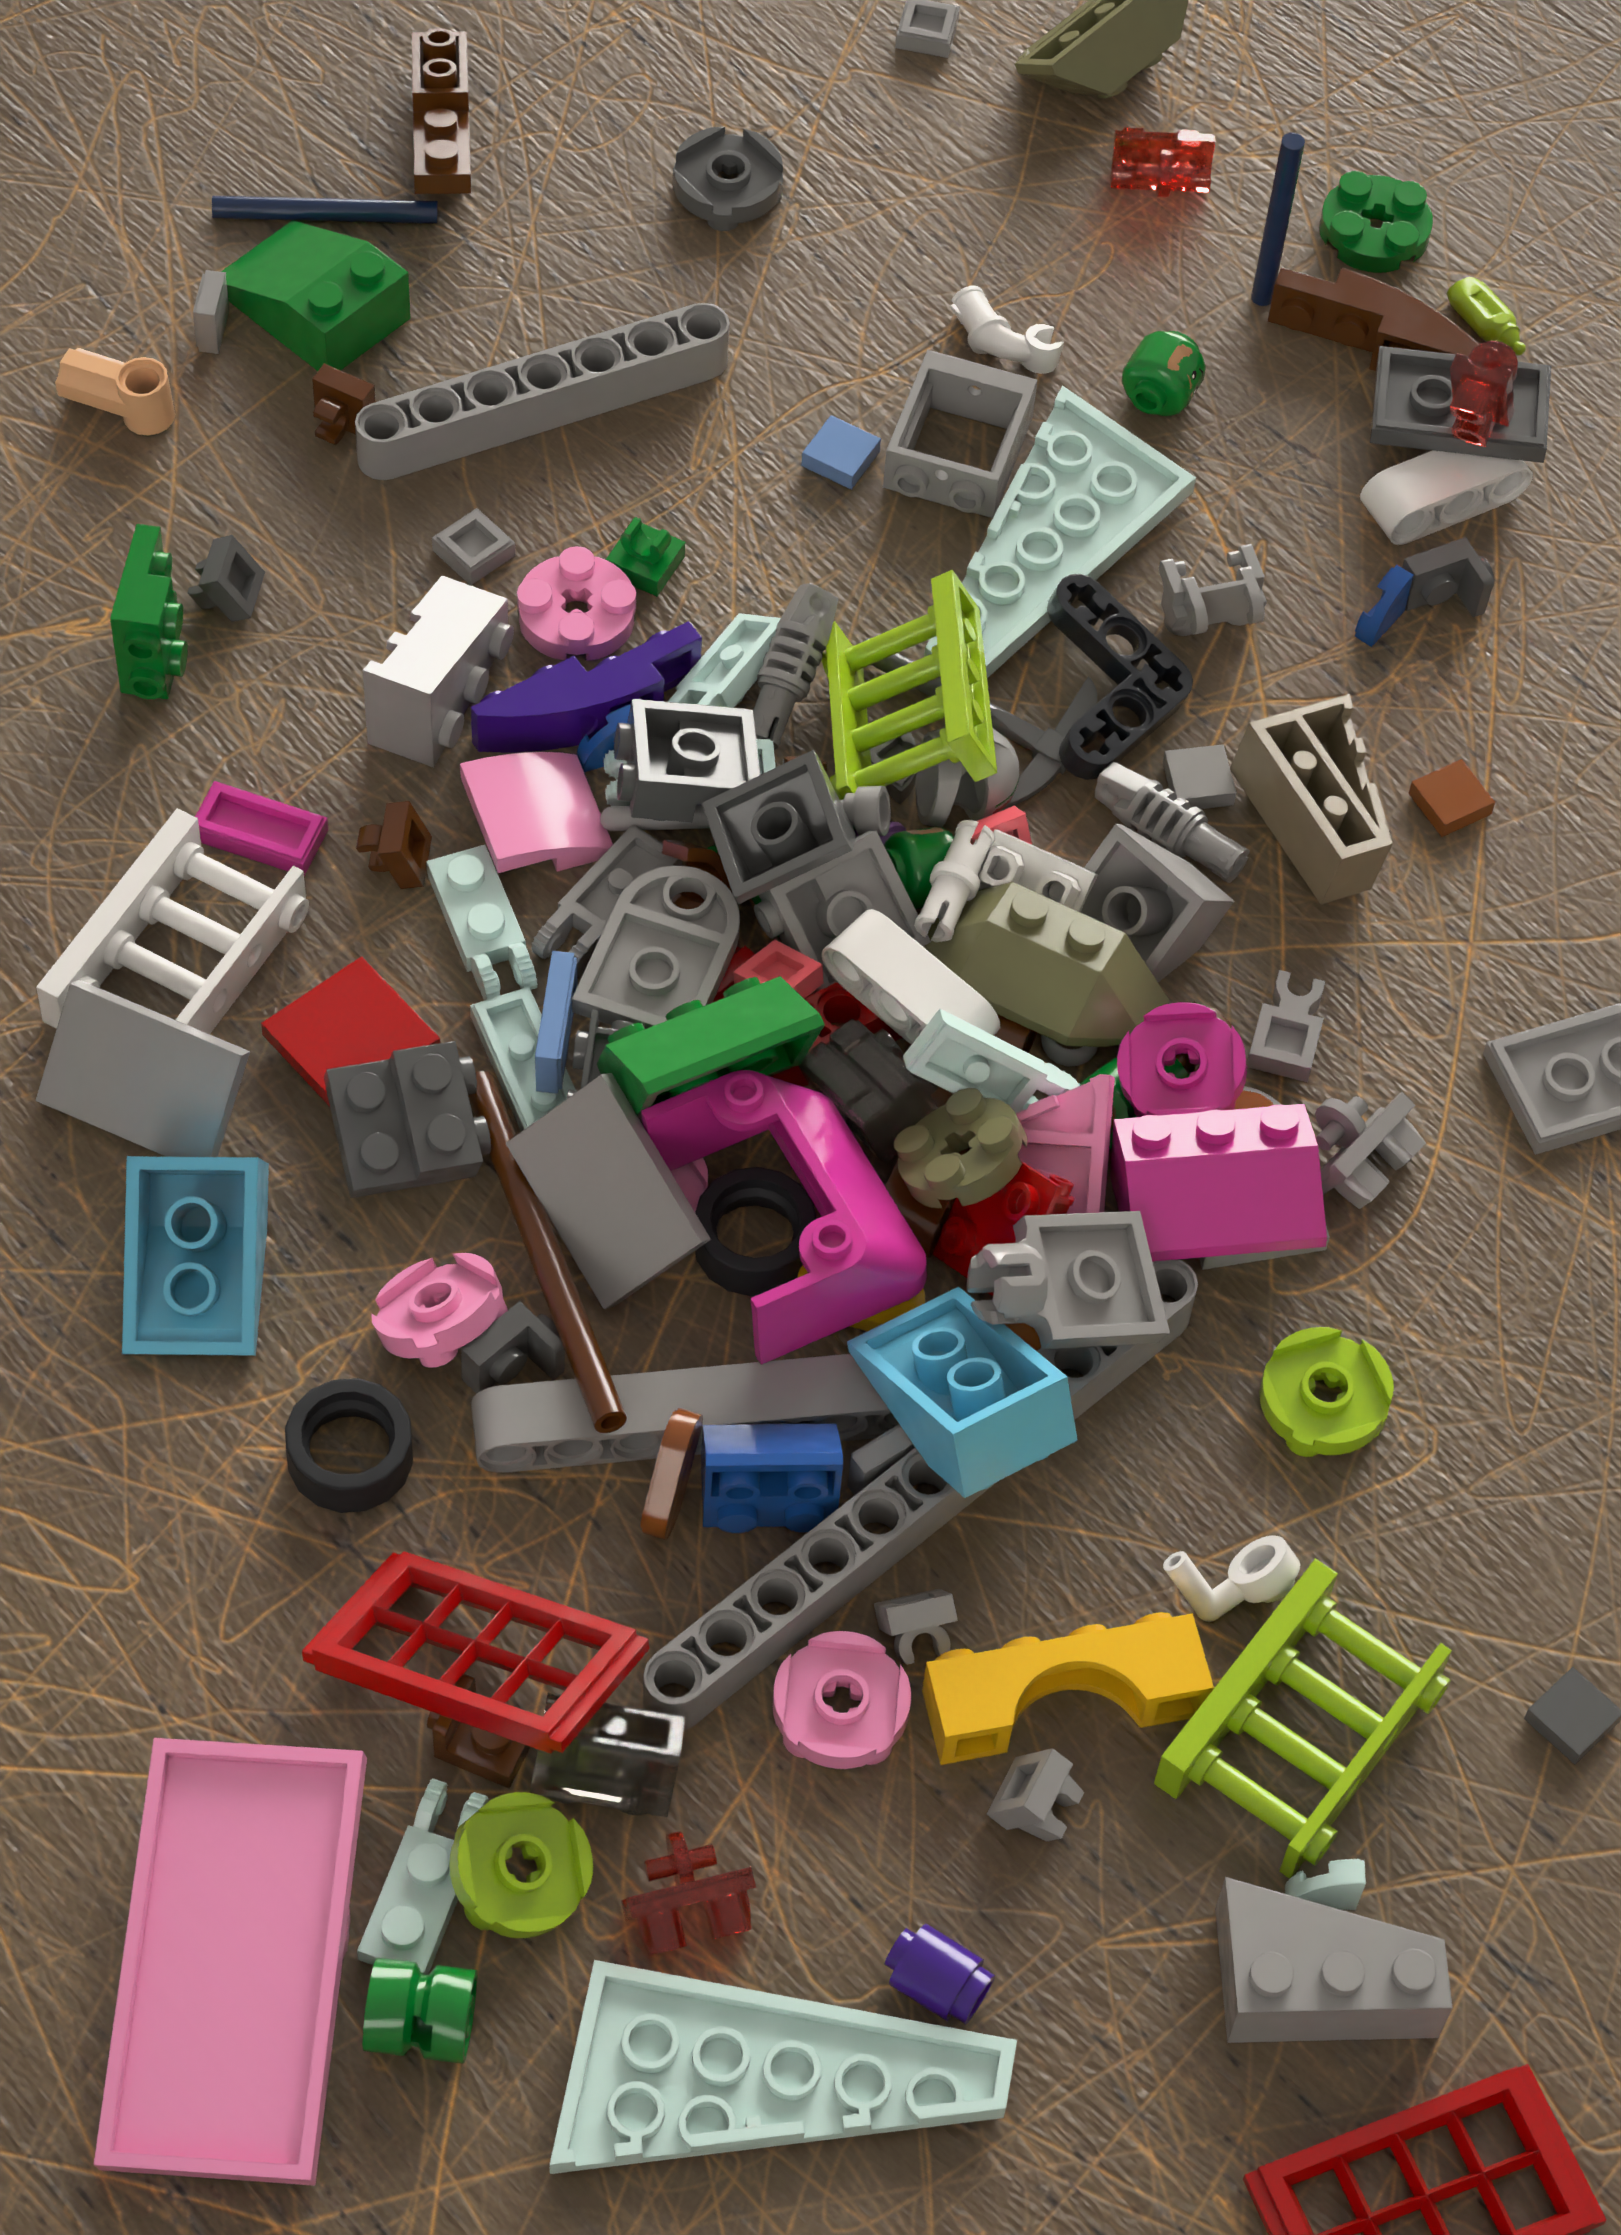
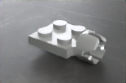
M1140 1211L1023 1216L1013 1225L1016 1237L1015 1243L987 1244L983 1247L982 1251L971 1258L967 1278L968 1292H994L993 1300L971 1302V1307L977 1317L992 1325L1025 1323L1033 1327L1037 1332L1042 1349L1159 1343L1170 1334Z

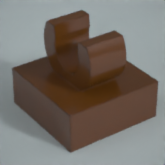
M323 364L312 378L314 396L313 417L323 420L315 430V436L336 445L343 438L346 431L356 435L355 420L357 414L363 407L376 402L375 385Z
M410 801L386 803L383 826L370 824L359 829L356 849L359 853L371 851L369 869L377 872L389 871L400 889L424 887L432 836Z

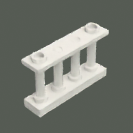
M177 808L37 985L42 1021L57 1029L70 983L81 980L100 988V985L113 968L120 969L124 966L190 999L176 1020L211 1034L287 932L294 933L303 923L309 909V900L306 899L304 871L292 866L274 890L204 855V849L201 847L198 818ZM194 877L259 911L243 932L239 934L171 900L170 895L183 879L189 880ZM159 921L225 955L208 978L204 979L135 944V940L148 923L153 925Z

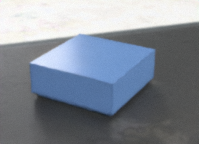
M831 415L802 452L801 466L852 490L879 454L881 438Z

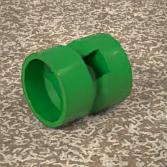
M376 1958L370 1977L365 2007L363 2051L404 2056L414 2046L419 2047L424 2059L464 2064L468 2053L474 2019L478 1980L477 1970L437 1965L429 1975L422 1974L417 1962Z

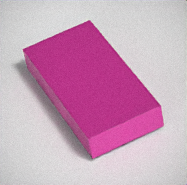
M217 781L213 782L195 815L198 818L202 844L285 871H289L292 866H295L304 871V876L328 832L327 817Z

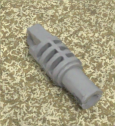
M812 583L803 584L798 587L776 626L775 636L772 637L769 644L770 649L765 654L764 664L757 674L758 686L761 688V691L753 709L756 739H770V741H773L774 749H778L781 744L780 740L795 702H801L803 698L808 696L810 683L815 678L816 668L821 663L822 653L826 650L838 604L836 596Z
M1112 762L1099 774L1095 788V798L1109 808L1112 814L1131 830L1138 828L1137 833L1147 839L1152 837V842L1163 848L1166 847V850L1180 858L1190 857L1210 869L1211 872L1221 877L1227 883L1232 882L1244 868L1249 858L1247 855L1250 853V850L1210 826L1208 818L1200 808L1196 806L1191 807L1189 801L1182 797L1177 798L1176 793L1168 788L1163 789L1162 784L1158 781L1143 777L1116 762Z

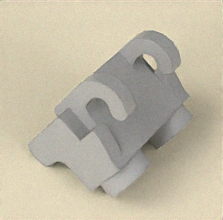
M1252 544L1239 546L1238 551L1227 553L1226 557L1229 567L1241 566V568H1238L1236 581L1199 588L1195 577L1183 578L1181 580L1180 576L1186 575L1184 561L1174 562L1173 559L1160 561L1159 572L1164 588L1161 606L1165 614L1164 624L1168 631L1178 636H1188L1205 633L1209 624L1225 621L1238 626L1263 622L1264 607L1267 602L1262 591L1265 576Z

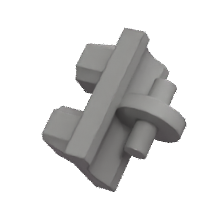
M1403 1092L1399 1093L1386 1108L1380 1107L1365 1122L1361 1116L1368 1110V1106L1362 1098L1357 1096L1353 1097L1348 1103L1340 1099L1329 1098L1318 1107L1315 1112L1316 1120L1322 1130L1315 1137L1318 1146L1325 1151H1329L1335 1144L1342 1146L1320 1169L1323 1195L1332 1188H1335L1344 1198L1358 1209H1361L1376 1198L1389 1183V1180L1367 1156L1375 1149L1396 1171L1412 1159L1426 1144L1414 1126L1405 1118L1415 1104Z

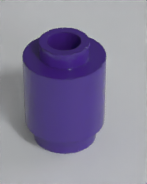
M926 1923L916 1934L906 1928L894 1943L884 1963L885 1966L893 1970L889 1980L890 1986L942 2019L948 2021L953 2016L965 2025L971 2020L982 2004L995 1979L993 1973L982 1967L984 1959Z

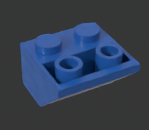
M837 1424L703 1425L701 1446L703 1527H718L729 1533H744L756 1527L783 1526L795 1532H809L839 1507L843 1452Z

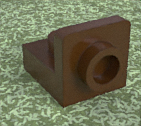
M464 1674L455 1684L457 1687L476 1693V1681L472 1676ZM431 1711L427 1720V1728L433 1730L435 1758L510 1789L530 1746Z

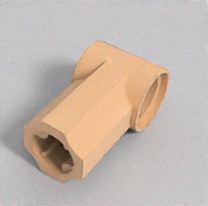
M69 348L60 361V369L55 381L58 396L123 416L124 423L128 429L139 435L159 434L167 430L173 423L175 410L167 369L161 362L153 358L141 357L124 363L80 348L76 350Z

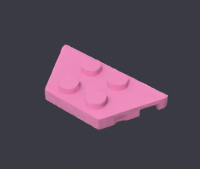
M1099 1074L1090 1078V1082L1058 1096H1048L1030 1104L1027 1109L1016 1113L1027 1135V1148L1022 1144L1017 1154L1020 1160L1049 1178L1050 1174L1067 1179L1074 1184L1070 1195L1075 1198V1201L1069 1207L1067 1214L1104 1212L1115 1079L1111 1075Z

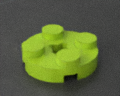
M1313 1327L1289 1335L1273 1351L1271 1359L1265 1366L1259 1391L1260 1404L1263 1414L1272 1429L1286 1440L1287 1446L1295 1454L1303 1457H1313L1317 1454L1341 1455L1350 1453L1370 1443L1384 1429L1394 1391L1393 1378L1389 1366L1375 1347L1363 1339L1359 1345L1351 1339L1340 1337L1342 1330L1330 1327ZM1324 1380L1329 1388L1340 1387L1342 1393L1337 1395L1335 1402L1319 1400L1312 1394L1316 1387L1315 1381Z
M507 1793L488 1801L458 1827L450 1852V1877L459 1902L464 1906L466 1918L473 1926L480 1930H492L499 1935L510 1938L537 1937L552 1931L563 1923L577 1909L580 1900L585 1897L593 1876L591 1847L584 1830L576 1820L572 1818L568 1821L562 1812L551 1807L555 1802L534 1793ZM512 1848H521L524 1859L535 1860L537 1871L530 1873L526 1877V1883L518 1881L515 1875L510 1874L507 1870L505 1861L512 1857Z

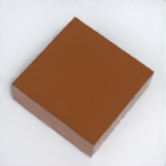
M1462 759L1412 781L1409 790L1411 798L1441 837L1492 815L1495 805L1493 798Z

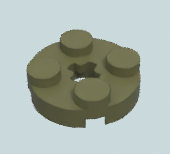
M966 1088L955 1092L947 1100L946 1105L932 1111L916 1125L903 1129L894 1140V1148L899 1155L898 1170L908 1190L919 1203L931 1208H942L938 1199L949 1200L958 1198L961 1205L966 1206L978 1203L992 1196L1007 1185L1017 1174L1022 1165L1017 1154L1022 1144L1027 1148V1135L1015 1111L1001 1100L984 1098L976 1088ZM971 1148L967 1153L963 1155H960L958 1153L964 1149Z

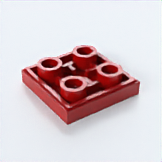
M362 956L261 1023L262 1035L329 1107L323 1078L327 1069L390 1059L392 1052L395 1050L440 1043V1037Z

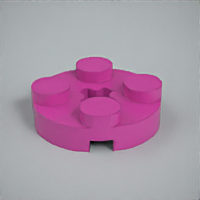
M1170 1003L1156 1007L1143 1016L1144 1021L1137 1025L1131 1034H1129V1031L1127 1032L1119 1047L1117 1068L1123 1095L1133 1107L1137 1117L1235 1109L1236 1100L1243 1091L1247 1076L1245 1048L1240 1035L1232 1026L1231 1029L1225 1021L1217 1018L1215 1011L1196 1003ZM1177 1054H1188L1191 1064H1200L1197 1071L1191 1072L1188 1078L1183 1079L1176 1078L1173 1073H1166L1164 1066L1175 1064Z

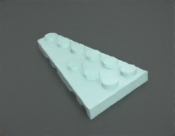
M1063 385L1055 398L1052 412L1047 421L1042 423L1035 437V444L1025 463L1020 465L987 529V536L978 552L975 551L962 582L980 609L987 678L1051 621L1047 611L1048 600L1064 577L1070 574H1082L1096 581L1194 491L1195 476ZM937 636L929 639L925 647L924 657L932 654V647L937 645Z
M594 1960L550 2160V2174L1004 2118L1017 2040Z

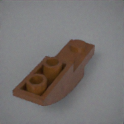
M435 28L426 32H412L415 194L471 193L467 31L452 32L448 29Z
M1281 267L1275 281L1268 322L1372 352L1370 370L1376 371L1379 346L1490 358V355L1470 335L1429 305L1395 287L1363 274L1341 268L1336 283Z

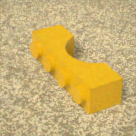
M1160 1612L1146 1615L1138 1619L1134 1624L1106 1629L1103 1625L1094 1624L1080 1627L1072 1631L1068 1636L1040 1641L1037 1637H1021L1009 1641L1002 1648L974 1653L970 1649H955L938 1656L935 1661L926 1662L922 1693L940 1765L1007 1753L1011 1732L1019 1716L1036 1700L1051 1693L1065 1690H1083L1097 1693L1121 1706L1132 1717L1139 1728L1191 1719L1212 1692L1214 1686L1193 1613L1172 1617L1169 1613Z

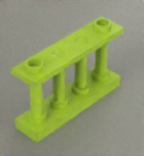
M953 570L931 579L933 605L928 607V614L853 646L836 621L833 622L826 652L822 653L821 661L829 680L835 774L830 776V782L839 800H844L847 793H855L858 787L887 786L949 759L954 764L961 762L975 782L997 773L980 609ZM937 636V645L932 647V654L865 682L864 667ZM941 677V686L936 688V695L868 723V707ZM945 718V727L940 729L939 737L871 765L870 749Z
M1316 1558L1163 1753L1154 1781L1157 1787L1175 1799L1180 1796L1191 1780L1199 1786L1207 1782L1289 1839L1291 1842L1287 1847L1279 1870L1280 1873L1289 1879L1294 1876L1305 1860L1314 1866L1319 1863L1338 1834V1831L1331 1827L1333 1822L1416 1711L1420 1708L1429 1714L1438 1704L1451 1682L1449 1678L1443 1675L1452 1650L1442 1643L1437 1646L1422 1668H1420L1335 1610L1337 1603L1330 1599L1338 1573ZM1305 1632L1314 1637L1319 1633L1323 1634L1404 1689V1692L1385 1717H1382L1297 1659L1300 1652L1294 1647ZM1268 1680L1276 1686L1284 1682L1367 1739L1347 1767H1344L1260 1709L1262 1701L1257 1699L1256 1696ZM1230 1730L1238 1736L1245 1731L1329 1789L1308 1819L1221 1759L1223 1751L1217 1748V1746Z

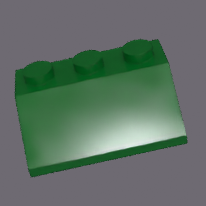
M781 976L761 984L757 977H752L729 987L723 993L725 998L703 1006L700 1000L684 1003L666 1014L667 1021L645 1029L642 1023H634L619 1029L607 1038L609 1044L605 1045L596 1065L601 1074H613L642 1123L641 1110L731 1072L751 1070L772 1076L800 1065L825 1025L820 1013Z

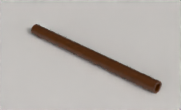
M487 1071L476 1072V1094L468 1095L471 1108L475 1117L484 1116L487 1121L491 1139V1160L595 1430L599 1433L614 1432L626 1423L627 1416L548 1214L506 1145V1142L516 1136V1132L494 1076Z

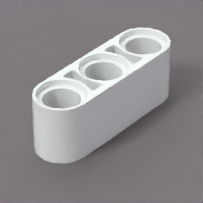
M1432 450L1377 473L1363 487L1360 500L1390 541L1395 545H1403L1511 502L1527 489L1533 479V473L1522 460Z
M873 909L866 910L828 944L821 953L822 961L830 975L911 1045L939 1009L993 1036L1000 1029V1020L997 1013L983 996L879 911Z

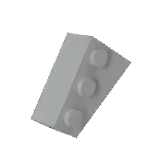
M441 576L411 612L410 621L416 623L409 633L403 635L394 632L387 640L386 649L393 652L384 663L380 664L370 661L363 669L368 744L433 768L444 748H453L456 745L463 729L465 711L471 702L477 704L482 699L489 680V669L495 658L504 659L509 651L514 635V627L508 624L507 598L445 576Z
M1225 1877L1215 1913L1227 2043L1439 2038L1453 2008L1444 1939Z

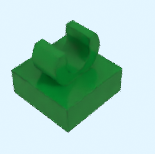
M634 517L606 560L620 568L634 587L658 597L685 558L686 542L671 536L665 529L657 530L642 523L640 518Z

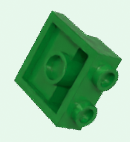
M136 524L110 617L120 692L136 695L143 699H168L174 676L183 677L188 657L187 641L179 640L183 624V604L177 603V593L173 591L171 577L172 554L163 552L161 527Z

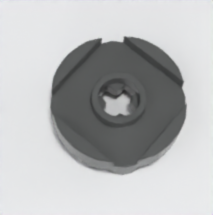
M725 127L707 128L691 135L679 146L676 153V163L673 168V191L679 202L689 212L702 219H706L711 228L718 231H730L735 229L739 223L752 221L763 216L781 201L783 196L782 156L770 140L755 131L743 129V136L725 134ZM723 171L727 175L738 173L739 175L735 179H723L718 177V172Z

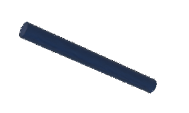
M1294 132L1285 134L1281 141L1251 293L1252 301L1259 306L1271 304L1304 150V138Z
M213 195L212 218L438 224V201Z

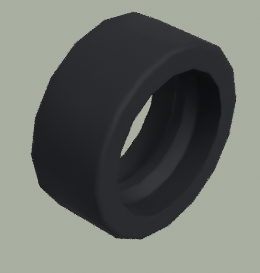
M762 1167L734 1169L715 1179L699 1197L695 1213L711 1240L695 1250L696 1260L710 1280L729 1292L751 1297L798 1278V1272L803 1266L799 1255L800 1235L808 1224L817 1219L814 1203L802 1185L783 1172ZM760 1206L773 1209L787 1218L792 1225L793 1237L791 1244L786 1249L772 1256L752 1258L736 1254L722 1245L718 1239L716 1229L723 1215L739 1207Z
M359 1378L331 1380L308 1391L293 1406L285 1426L288 1472L298 1491L315 1505L339 1513L367 1511L389 1501L405 1485L413 1465L410 1417L400 1399L377 1383ZM361 1417L376 1422L385 1430L389 1437V1450L386 1457L377 1466L358 1474L340 1475L324 1470L314 1462L310 1455L312 1435L322 1425L335 1419Z

